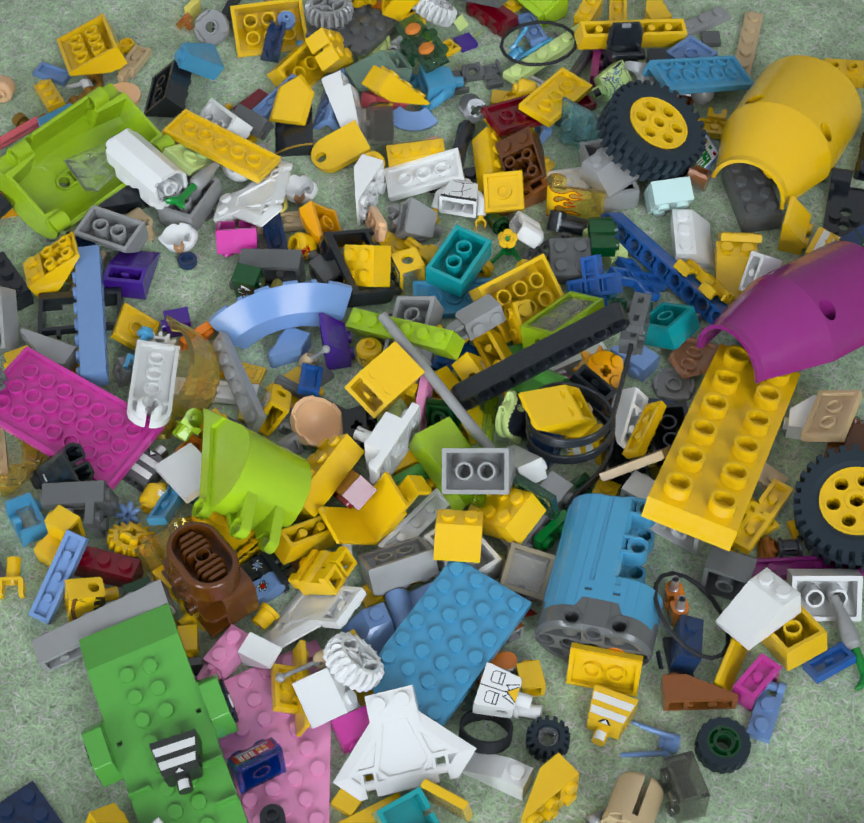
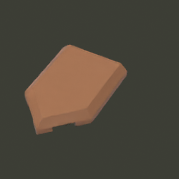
M690 337L678 349L672 350L668 361L682 379L705 374L719 345L709 342L699 349L697 347L698 338Z

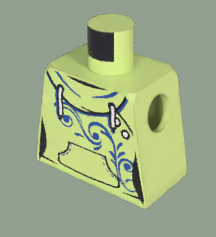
M623 60L612 63L594 78L596 87L592 88L590 92L593 100L601 97L604 102H608L621 85H626L627 82L632 81L628 70L624 69Z

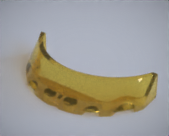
M168 315L166 316V321L171 331L181 332L187 342L190 364L186 381L179 394L173 400L170 420L164 425L165 428L155 439L162 441L172 438L171 432L177 426V423L174 422L177 416L184 417L185 412L191 408L199 409L202 414L203 408L209 410L216 397L217 386L220 383V367L216 353L209 341L197 330Z

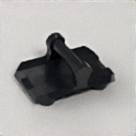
M639 21L612 23L608 33L603 70L619 60H623L625 63V61L638 62V60L645 59V50L641 47L644 29Z

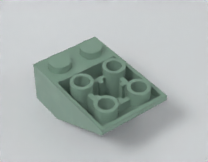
M381 50L344 68L345 73L356 90L362 92L369 90L361 83L373 65L379 68L384 66L397 73L399 78L410 82L412 68L399 50Z

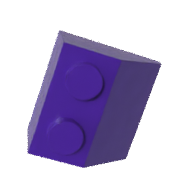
M319 313L322 347L324 345L330 347V352L324 353L326 367L330 370L352 367L351 360L355 359L354 348L349 347V344L352 343L350 331H346L345 323L324 313Z

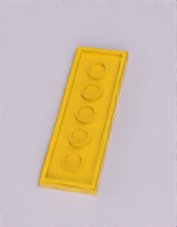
M184 109L162 130V135H169L175 142L258 184L281 162V156L187 109Z

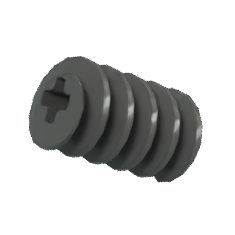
M469 93L462 96L459 101L460 112L472 122H479L484 119L480 112L481 107L486 106L485 102L476 94Z

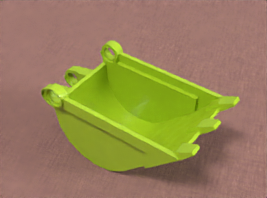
M203 408L204 426L199 499L192 508V516L200 520H207L214 511L227 517L229 534L238 540L246 539L252 529L255 531L259 549L267 554H272L279 545L281 530L290 527L304 507L312 479L310 463L304 457L257 432Z

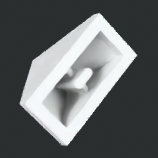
M249 632L238 650V654L242 663L246 666L271 669L282 648Z

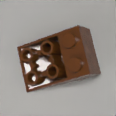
M530 126L495 143L504 172L522 170L524 187L546 177L542 143L539 135Z

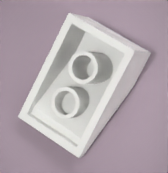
M210 98L199 115L245 139L253 129L252 126L213 98Z
M765 568L747 582L717 618L716 624L746 649L750 650L801 613V593L771 570Z

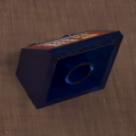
M272 737L266 740L261 739L255 742L252 747L236 751L226 759L230 773L241 794L286 772L283 750Z

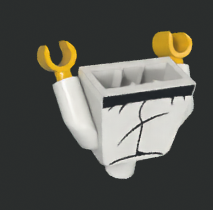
M465 178V181L450 180L447 186L435 192L431 208L436 213L439 210V213L472 218L478 216V219L475 221V230L477 231V225L479 224L484 226V231L486 230L484 195L481 191H478V184L472 183L468 178ZM437 214V218H436V224L439 223V216H438V214Z

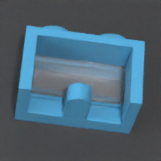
M30 492L5 501L7 517L23 548L33 541L44 538L48 534L44 522L46 515L43 516L41 514L42 507L38 499L34 500Z

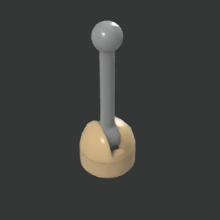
M324 345L322 350L316 354L311 352L303 354L299 359L300 366L302 367V363L316 365L317 358L324 353H329L330 347Z
M324 649L314 654L312 662L284 674L278 673L276 680L283 682L285 678L312 666L319 669L327 668L325 665L326 661L323 659Z

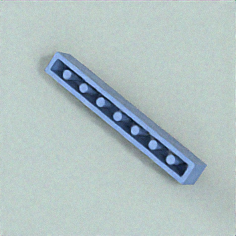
M99 245L78 247L80 257L73 267L75 271L72 272L73 283L76 284V287H73L74 299H77L73 306L75 315H78V318L74 319L75 330L78 331V334L75 335L76 347H79V351H76L77 364L80 363V367L76 368L77 375L97 386L110 385L102 255Z

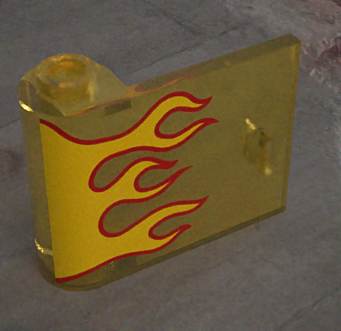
M553 173L548 176L545 205L547 217H549L550 210L564 212L570 216L583 219L600 217L604 213L606 191L566 186L567 178L560 173Z

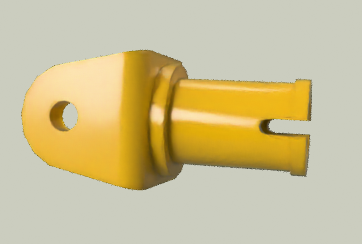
M16 556L7 557L6 576L0 577V599H5L6 586L13 585L18 586L19 597L25 598L27 584L20 577L22 559Z

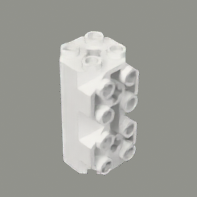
M127 128L107 141V149L105 151L107 161L115 168L116 177L125 185L138 188L141 199L149 206H154L156 209L168 207L169 204L165 202V199L180 195L182 187L186 189L188 185L186 173L138 132Z

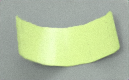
M463 14L454 21L455 26L460 32L469 25ZM483 30L477 32L473 37L478 36Z

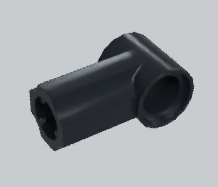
M550 210L546 229L559 233L568 232L583 236V230L587 228L588 219Z

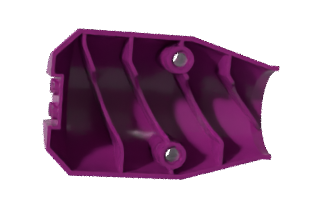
M849 241L830 242L766 275L756 278L711 325L701 331L697 347L699 349L704 347L722 330L730 333L747 351L753 365L756 383L830 363L864 345V247Z

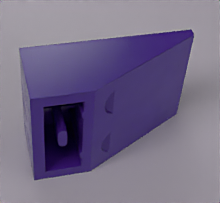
M119 251L107 265L103 277L104 287H121L125 298L146 300L160 253L149 251L124 253Z

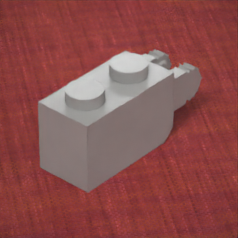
M488 293L457 311L455 315L456 320L448 324L446 329L454 331L463 340L468 338L472 341L506 321L501 304Z

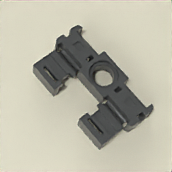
M496 59L495 64L481 66L480 62L462 65L460 70L451 71L454 77L462 76L464 80L462 88H455L454 96L469 93L470 88L465 87L466 83L483 80V78L484 81H487V90L503 87L504 84L500 77L502 69L498 59ZM475 70L478 74L471 76L468 74V71Z

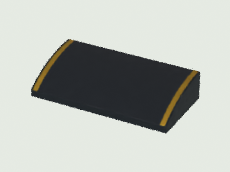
M312 105L306 126L275 122L277 155L281 157L311 155L314 146Z

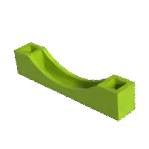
M353 307L345 325L349 330L363 338L373 337L395 341L378 320L379 313ZM390 316L413 346L441 357L458 360L465 340L454 331Z

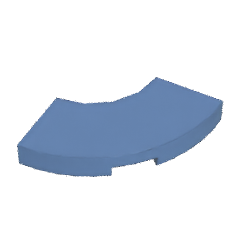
M399 106L386 117V120L394 127L405 131H423L439 123L427 108L411 112Z

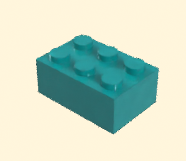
M456 224L426 266V282L462 298L490 258L492 240Z

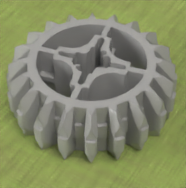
M308 0L305 5L307 22H310L312 26L315 25L316 28L337 29L339 26L344 27V24H349V21L352 20L354 13L351 0Z

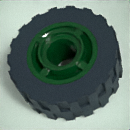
M729 717L709 719L699 729L694 744L696 745L694 750L698 761L705 768L720 774H730L735 770L738 771L747 761L751 751L750 735L746 732V728L741 726L738 721H734ZM717 743H724L728 748L723 749Z

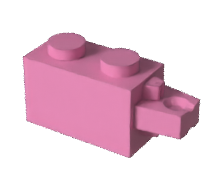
M231 624L203 658L204 666L196 680H201L215 673H218L220 681L228 679L242 662L238 650L248 636V633Z

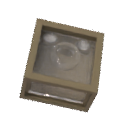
M512 542L508 545L498 582L525 599L540 603L544 600L556 556Z

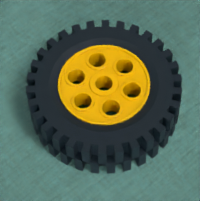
M636 80L634 83L629 81L626 85H621L603 108L597 121L599 122L597 130H600L598 138L603 139L601 142L602 148L608 147L605 153L608 156H614L612 161L615 165L618 162L621 163V170L624 172L626 169L630 170V176L635 177L637 174L639 175V180L643 182L648 178L649 183L657 180L684 177L703 154L706 148L705 144L707 143V138H705L707 132L705 129H702L704 122L698 121L701 117L698 112L693 113L695 107L692 104L687 105V99L684 96L681 99L677 97L679 92L675 90L673 93L669 92L670 87L666 85L660 88V83L654 82L651 85L650 80H645L643 84L641 80Z
M852 444V450L846 451L845 445L839 446V453L836 454L833 448L827 450V458H824L822 454L816 457V465L810 461L807 465V472L803 470L800 474V481L796 482L793 507L798 535L804 540L808 551L813 548V556L819 559L823 555V563L828 566L832 560L835 561L836 569H842L843 564H846L848 569H855V566H861V570L864 572V487L859 485L861 482H864V451L858 450V444ZM843 485L847 488L845 490H838L836 487ZM858 501L861 502L862 505L856 507L853 506L851 503ZM831 505H837L839 508L837 510H831L828 507ZM846 521H851L854 523V525L848 527L845 526L843 523Z

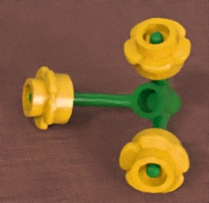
M505 229L498 234L499 245L502 249L490 261L488 260L478 274L480 277L486 276L489 278L492 276L494 271L493 264L504 254L507 256L513 255L516 258L517 263L515 267L528 261V259H521L515 249L518 236L516 233H513V230Z

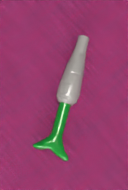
M213 161L190 178V185L180 195L166 198L165 202L169 205L176 204L179 208L185 209V200L194 191L202 190L221 164Z
M834 595L830 597L833 605L837 627L842 643L856 656V665L860 678L855 690H861L864 688V657L860 650L862 644L861 637L842 605L839 595Z

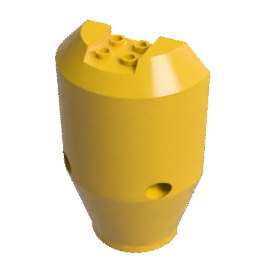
M793 55L772 62L762 71L725 122L722 129L715 171L711 177L715 178L723 167L733 163H746L756 166L763 171L766 177L772 178L775 181L781 196L779 209L783 210L789 204L791 196L798 198L829 176L833 167H835L858 131L862 119V106L854 85L838 68L819 58Z

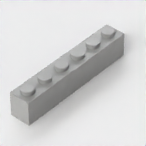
M160 579L150 582L141 589L129 592L122 598L108 602L101 608L87 612L80 618L66 622L59 628L41 634L32 640L38 664L47 672L58 669L83 657L79 643L80 639L169 603L172 613H175L176 609L169 589Z

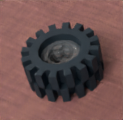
M545 715V720H542L541 716L537 717V722L533 720L527 728L526 748L529 749L531 756L535 755L534 759L538 761L541 758L543 763H546L547 760H550L558 752L562 756L563 754L566 755L569 749L568 726L564 727L565 722L563 720L558 723V717L555 716L553 720H549L550 715ZM544 735H551L553 737L552 743L543 742Z

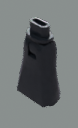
M74 442L69 443L42 462L29 475L33 487L36 490H42V484L91 481L94 470L90 462L85 461L76 465V462L86 458L82 446Z

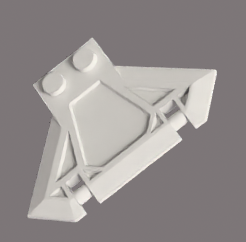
M281 160L259 184L252 181L242 190L222 195L219 198L213 218L214 222L217 224V221L239 219L263 227L282 210V205L280 204L285 199L291 175L290 170L293 167L292 163Z
M345 578L346 581L337 595L310 594L304 596L299 590L280 614V618L273 623L275 625L274 628L267 631L263 638L283 648L319 627L341 629L347 624L349 617L360 606L361 601L367 594L362 587H349L347 578Z
M409 685L365 696L370 723L333 783L359 801L369 799L368 791L376 790L378 797L418 788L424 779L439 783L441 782L440 774L449 773L450 780L460 777L477 748L421 713L418 708L414 686ZM445 757V763L437 764L436 758ZM373 774L374 780L366 781L365 775Z

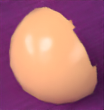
M314 395L303 397L296 402L291 411L290 424L292 431L298 434L299 442L304 446L318 449L317 445L322 439L331 438L335 435L339 436L343 433L340 409L335 403H331L324 398L315 397Z

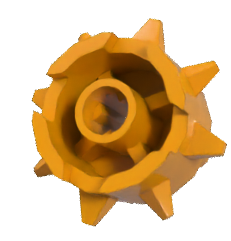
M599 345L597 352L593 354L587 351L581 352L582 361L573 368V371L575 372L583 364H586L617 390L623 370L622 358L612 352L603 350L601 345Z

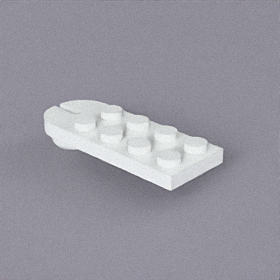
M137 339L127 404V416L134 424L145 427L147 413L151 414L149 428H159L169 422L180 346Z

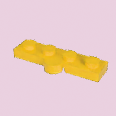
M774 478L759 498L758 503L755 501L749 502L744 515L745 519L739 527L732 547L749 555L789 500L794 489Z

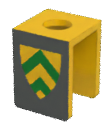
M416 247L391 254V273H394L396 276L393 280L396 287H401L403 290V273L414 271L418 281H425V264ZM411 257L413 262L405 264L402 262V259Z

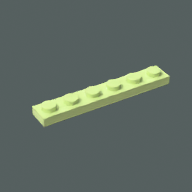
M579 23L571 28L574 31V33ZM566 31L521 61L544 63L557 60L573 48L575 40L572 34ZM516 63L503 72V78L512 84L514 82L517 83L520 78L528 79L546 66H524Z

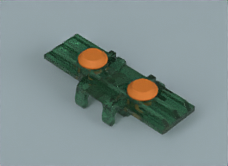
M417 13L394 24L403 38L400 43L401 51L404 56H408V62L411 67L415 66L414 60L417 59L427 74L449 63V59L445 55L449 50L448 46L440 40L435 28L427 29V26L424 25Z

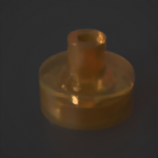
M187 12L176 23V26L180 30L185 27L190 31L194 27L189 22L193 17Z

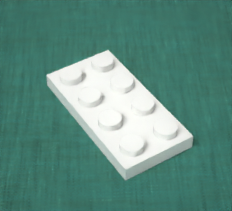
M458 147L385 168V179L390 202L447 186L450 180L465 181Z

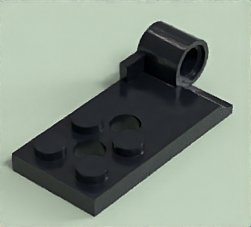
M833 167L823 228L842 238L864 224V189L850 187L853 170ZM841 212H848L850 215L844 216ZM838 226H846L848 230H841Z

